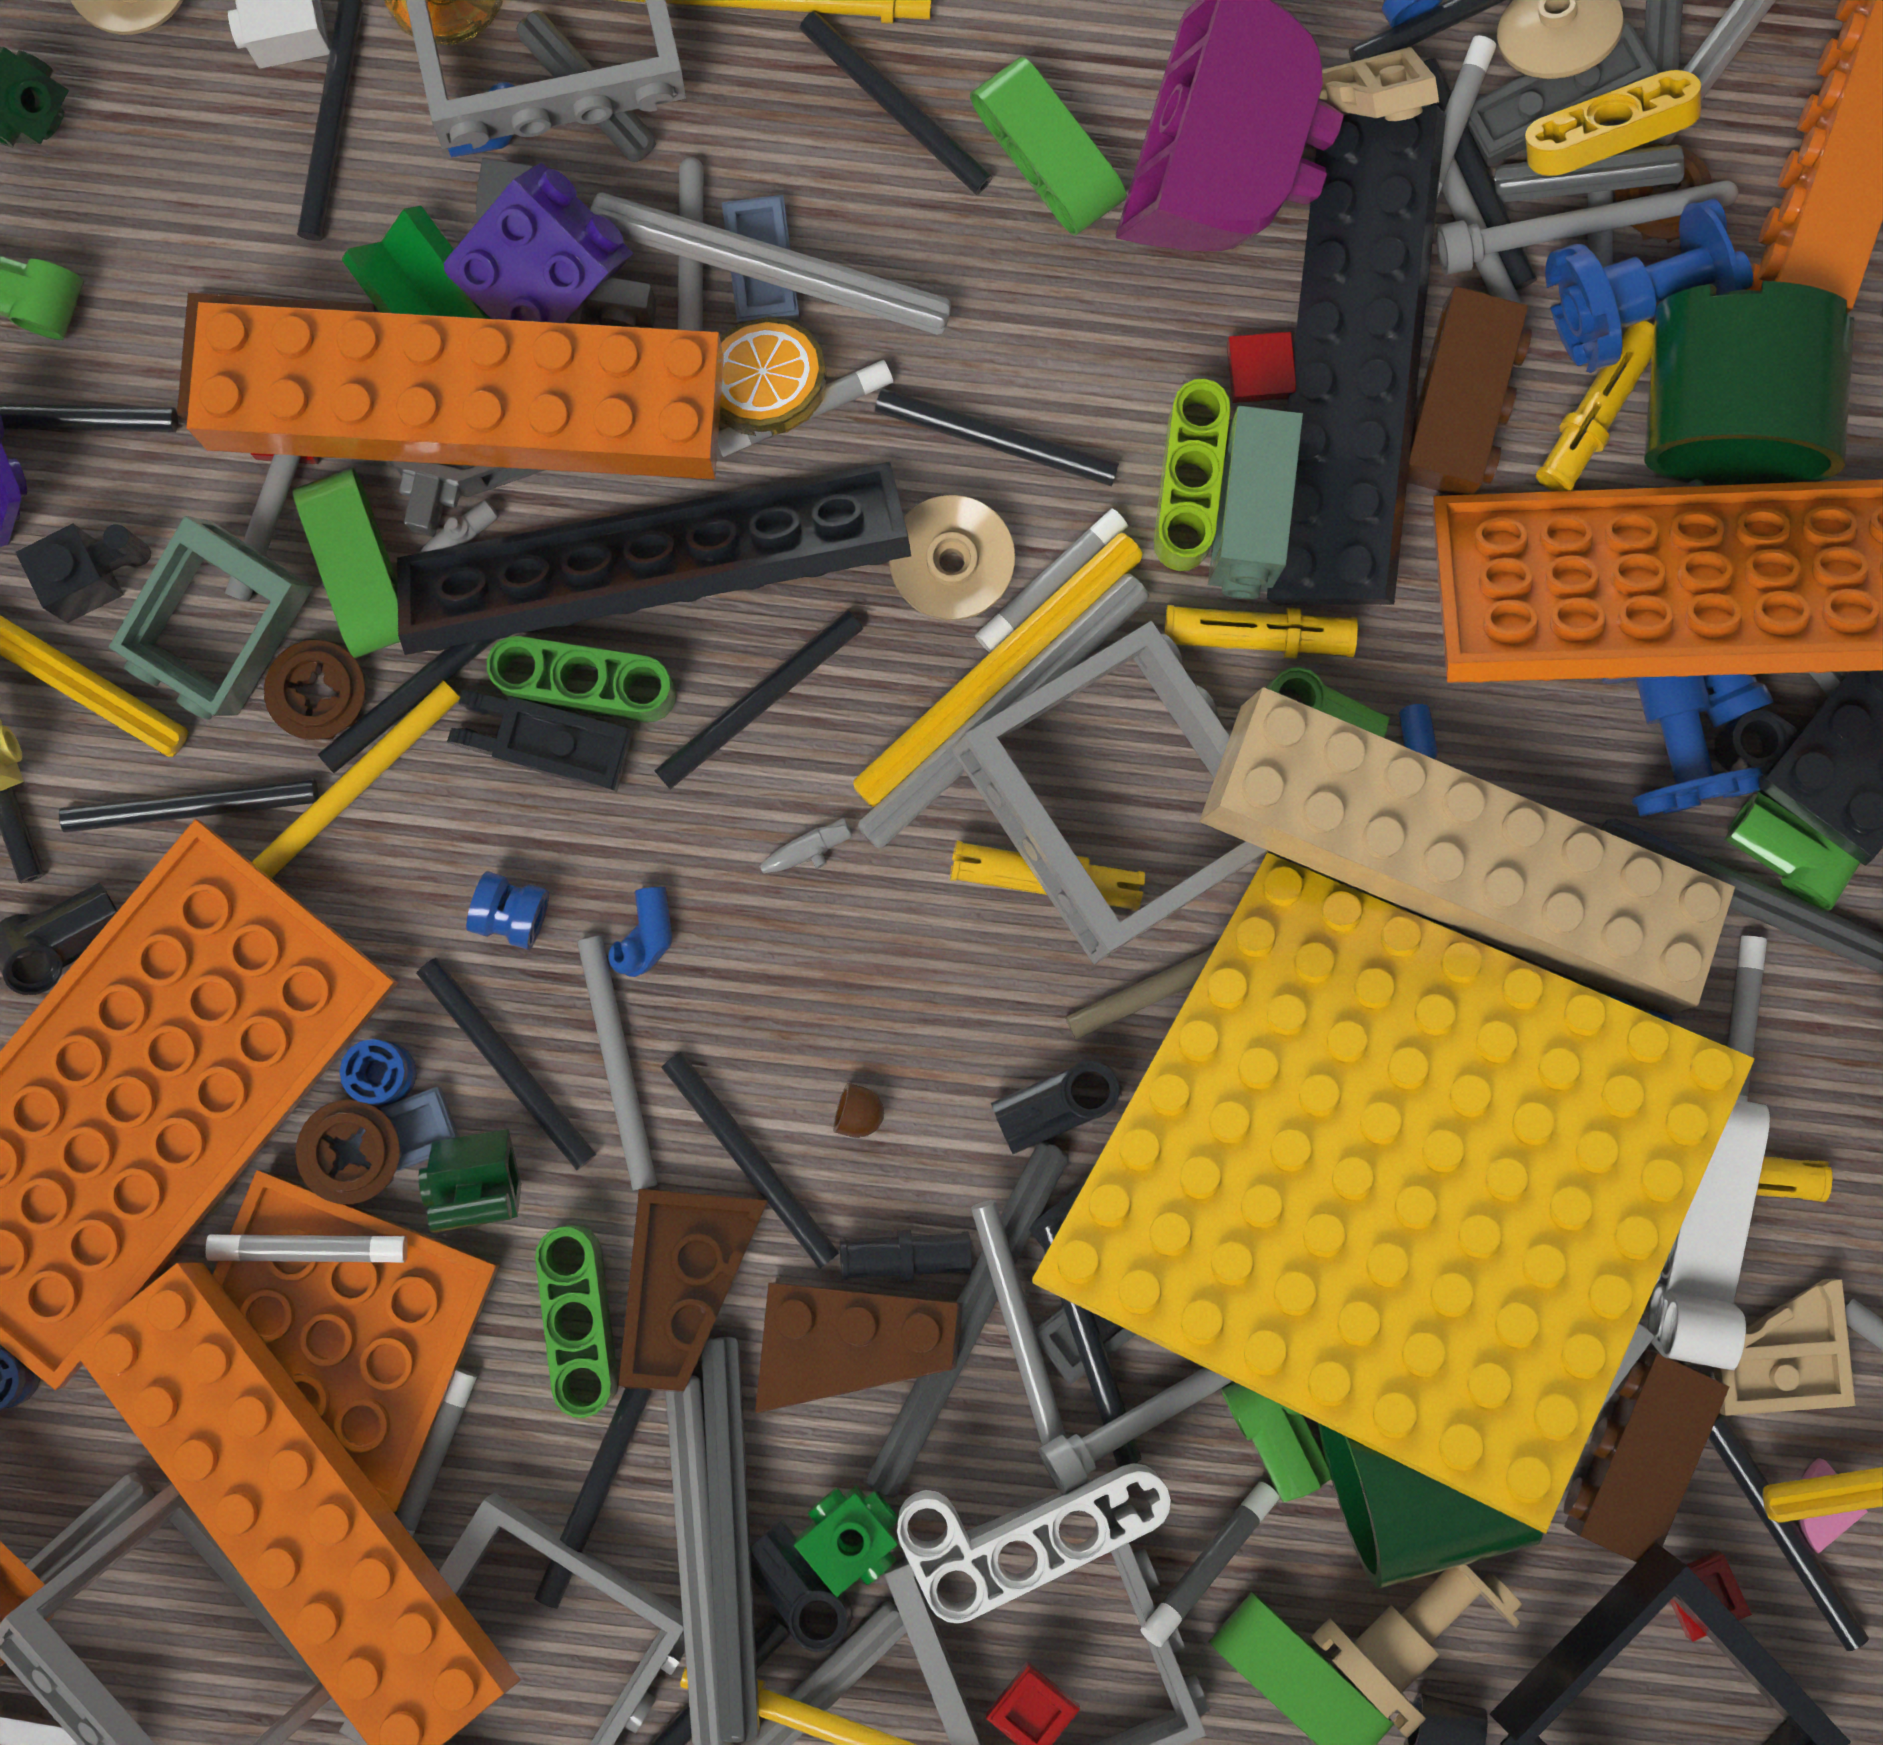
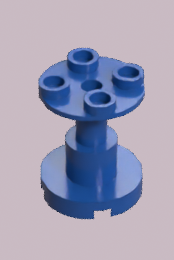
M1712 198L1701 203L1693 202L1685 206L1679 222L1681 254L1648 266H1644L1638 258L1633 257L1603 268L1595 254L1584 244H1573L1549 254L1545 268L1546 287L1549 288L1558 284L1561 304L1550 308L1561 341L1570 358L1577 366L1588 363L1586 372L1592 373L1615 365L1622 353L1621 329L1653 318L1656 311V303L1677 292L1712 284L1717 288L1716 296L1726 292L1745 290L1752 287L1753 272L1751 264L1744 252L1734 251L1726 232V215L1717 199Z
M1703 675L1687 677L1601 678L1604 684L1636 680L1646 723H1660L1676 785L1654 790L1633 798L1632 803L1633 806H1637L1639 816L1663 812V814L1675 813L1701 806L1700 800L1721 796L1725 799L1761 790L1758 787L1761 784L1759 776L1763 775L1761 768H1749L1714 775L1699 713L1711 709Z

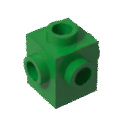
M856 1485L847 1494L843 1495L839 1488L836 1487L808 1511L807 1514L814 1522L797 1536L794 1547L837 1598L859 1578L866 1585H869L896 1561V1557L891 1553V1550L898 1545V1534L892 1527L898 1523V1517L889 1504L875 1490L866 1496ZM848 1529H854L862 1535L863 1539L859 1542L851 1543L846 1541L841 1533Z

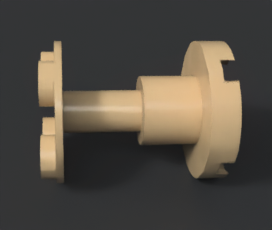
M1462 1565L1445 1570L1402 1614L1390 1605L1355 1642L1331 1618L1311 1637L1325 1651L1334 1643L1339 1647L1331 1655L1334 1658L1332 1661L1387 1719L1397 1709L1401 1712L1393 1722L1398 1730L1408 1738L1426 1718L1403 1692L1439 1656L1430 1644L1479 1595L1515 1628L1518 1627L1520 1621L1514 1616V1613L1522 1606V1603L1496 1576L1487 1574L1481 1580L1467 1565Z

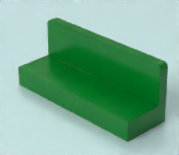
M421 205L404 208L381 242L348 248L342 257V262L380 313L491 319L446 275L444 262L454 249Z

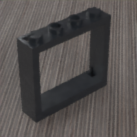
M1658 1543L1652 1546L1490 1713L1491 1717L1508 1733L1500 1745H1547L1539 1735L1673 1599L1786 1719L1787 1722L1765 1745H1849L1851 1743L1685 1563Z

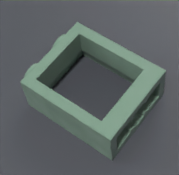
M1246 406L1237 407L1227 433L1216 534L1212 543L1208 585L1222 587V594L1238 599L1259 598L1260 592H1267L1268 588H1273L1286 566L1303 413Z
M184 516L108 648L127 659L124 668L133 676L155 686L162 682L178 692L180 695L176 700L177 703L189 712L208 720L213 715H238L313 589V586L212 521ZM204 559L270 600L268 607L221 686L155 644Z

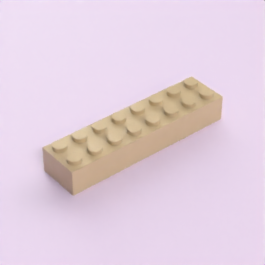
M1265 687L1256 692L1240 708L1199 820L1203 824L1608 993L1628 999L1630 1002L1646 1009H1655L1668 1015L1699 1005L1735 886Z

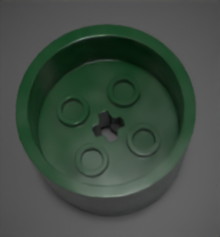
M1763 281L1762 291L1736 290L1716 296L1717 288L1712 284H1707L1677 292L1659 303L1655 311L1644 462L1649 469L1664 477L1685 483L1698 479L1705 486L1819 482L1833 477L1843 470L1846 455L1854 338V317H1850L1846 313V299L1832 292L1812 286Z
M1318 1423L1327 1466L1345 1525L1361 1565L1376 1588H1383L1540 1544L1543 1532Z

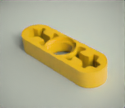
M1665 71L1544 116L1534 121L1526 130L1528 166L1538 174L1547 176L1562 175L1693 125L1701 115V82L1697 76L1687 71ZM1611 120L1628 121L1626 123L1615 126L1599 125L1603 122Z

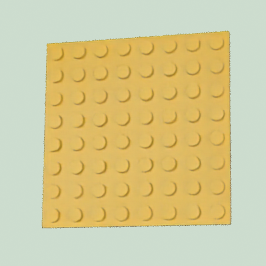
M1267 852L1034 1274L1032 1281L1033 1284L1546 1534L1755 1058Z

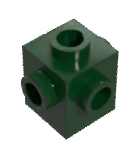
M0 47V143L11 148L14 147L15 143L41 145L43 139H49L61 125L65 113L61 105L69 90L50 78L53 69L48 64L27 52L19 50L17 54H14L5 47Z

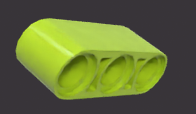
M1194 379L1184 384L1176 394L1168 418L1153 541L1154 551L1159 561L1167 568L1176 571H1189L1199 566L1206 558L1216 534L1230 416V401L1224 388L1208 379ZM1190 404L1204 405L1211 410L1214 422L1207 426L1191 424L1184 416L1183 409ZM1184 464L1199 466L1207 476V483L1196 488L1185 486L1178 480L1175 470ZM1185 524L1191 526L1200 537V545L1193 549L1184 550L1178 548L1171 542L1168 530L1175 525Z

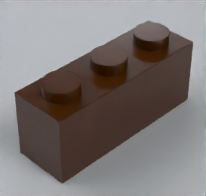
M1458 286L1453 288L1442 308L1414 414L1407 483L1450 495H1473L1482 485V482L1491 484L1501 456V447L1492 445L1497 424H1507L1517 394V388L1508 386L1513 364L1518 366L1523 364L1531 341L1532 329L1523 327L1528 305Z
M1645 1350L1615 1390V1393L1620 1396L1610 1419L1604 1417L1592 1435L1589 1452L1594 1457L1585 1479L1577 1478L1567 1494L1564 1503V1514L1568 1515L1564 1527L1578 1536L1636 1563L1655 1543L1663 1547L1730 1386L1669 1358H1665L1658 1353Z

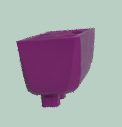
M1196 0L1185 10L1178 26L1116 232V239L1186 251H1224L1234 249L1268 227L1285 200L1307 205L1320 196L1327 175L1326 168L1301 158L1304 146L1307 143L1324 151L1333 145L1339 134L1344 114L1324 101L1319 100L1323 86V77L1317 43L1309 30L1273 0Z

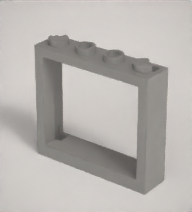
M406 0L430 116L441 148L446 149L471 143L473 149L485 145L490 139L514 134L521 137H534L547 132L552 126L576 121L581 124H596L609 119L615 113L634 109L652 112L657 111L656 105L686 99L682 70L666 1L645 0L658 57L449 100L427 0Z
M1152 620L964 734L952 751L1093 965L1268 852L1266 849L1245 841L1119 922L999 740L1131 659H1134L1215 779L1230 736L1217 718V707L1212 697L1204 688L1195 686L1182 666V657L1178 647L1169 636L1160 634Z
M1101 1475L1091 1480H1088V1482L1084 1483L1083 1485L1101 1477ZM1059 1492L967 1530L966 1533L971 1541L1064 1494ZM1106 1495L1096 1499V1502L1102 1508L1107 1518L1109 1529L1111 1530L1119 1526L1113 1512L1126 1506L1127 1503L1124 1502L1111 1509ZM1127 1543L1111 1551V1554L1142 1627L1156 1610L1149 1590L1159 1587L1160 1584L1145 1548L1133 1553L1130 1544ZM907 1557L899 1558L884 1572V1576L950 1744L984 1745L931 1608ZM1178 1628L1174 1630L1162 1647L1155 1646L1146 1639L1174 1710L1092 1745H1185L1206 1736L1199 1715L1210 1711L1205 1695L1195 1673L1183 1678L1174 1656L1175 1652L1185 1649Z
M170 1484L14 1609L0 1623L1 1659L77 1745H156L46 1620L170 1520L317 1684L252 1745H282L332 1698L173 1484Z
M493 1492L483 1500L439 1570V1573L459 1598L503 1528L660 1628V1631L590 1745H614L624 1727L636 1734L657 1699L647 1692L650 1684L660 1669L672 1675L685 1653V1641L682 1635L684 1631L682 1611L586 1550L580 1553L571 1549L560 1540L561 1534ZM347 1718L339 1732L358 1745H367Z

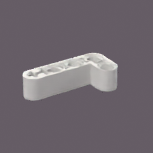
M1741 1100L1736 1101L1653 1289L1648 1315V1331L1655 1335L1651 1343L1665 1358L1733 1371L1741 1359L1745 1342L1746 1323L1745 1316L1734 1304L1769 1133L1770 1116L1766 1105Z
M1132 1463L1121 1466L971 1541L955 1507L947 1497L936 1491H920L907 1498L899 1510L897 1533L901 1547L930 1608L936 1616L944 1621L959 1624L985 1614L1155 1530L1165 1521L1169 1514L1171 1499L1168 1488L1154 1470L1146 1465ZM1138 1482L1144 1491L1154 1488L1155 1492L1150 1493L1146 1497L1149 1506L1146 1511L1137 1513L1132 1505H1126L1113 1512L1119 1526L1111 1530L1109 1529L1107 1518L1102 1508L1096 1502V1499L1106 1495L1107 1502L1112 1509L1129 1499L1126 1487L1131 1483ZM925 1508L935 1509L940 1512L947 1522L943 1535L929 1542L921 1541L914 1537L908 1526L911 1516L918 1510ZM1085 1511L1092 1515L1096 1521L1094 1533L1091 1538L1083 1543L1074 1544L1067 1542L1059 1534L1061 1521L1070 1512ZM1016 1540L1025 1541L1036 1551L1035 1561L1032 1566L1021 1573L1008 1572L998 1562L1001 1549L1009 1542ZM955 1570L969 1574L976 1583L972 1596L959 1603L949 1602L944 1599L937 1588L940 1579L948 1572Z

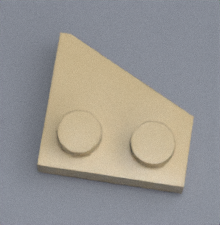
M1412 47L1322 70L1323 86L1319 100L1324 101L1338 111L1373 118L1385 116V119L1388 121H1401L1421 114L1423 112L1422 106L1439 102L1436 77Z
M1823 1279L1746 1326L1744 1348L1735 1370L1714 1367L1715 1380L1730 1386L1719 1414L1728 1416L1855 1406L1842 1279Z

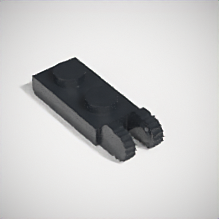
M462 690L459 705L476 714L501 717L502 722L497 739L482 735L468 728H451L447 740L450 744L486 755H492L491 757L495 761L617 793L634 735L631 729L509 696L507 701L478 692Z

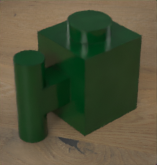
M509 1129L432 1141L428 1166L419 1169L420 1194L424 1206L427 1207L428 1224L432 1233L511 1220L518 1217L522 1183Z

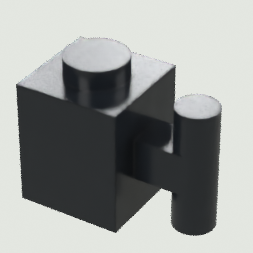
M72 523L15 552L42 608L66 623L124 595L112 571L128 563L134 566H142L151 558L150 547L119 524L107 527L104 531L103 539L97 542V540Z

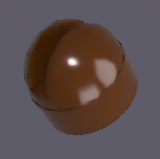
M847 1083L838 1103L833 1131L853 1138L865 1137L874 1133L884 1120V1107L881 1100L872 1090Z

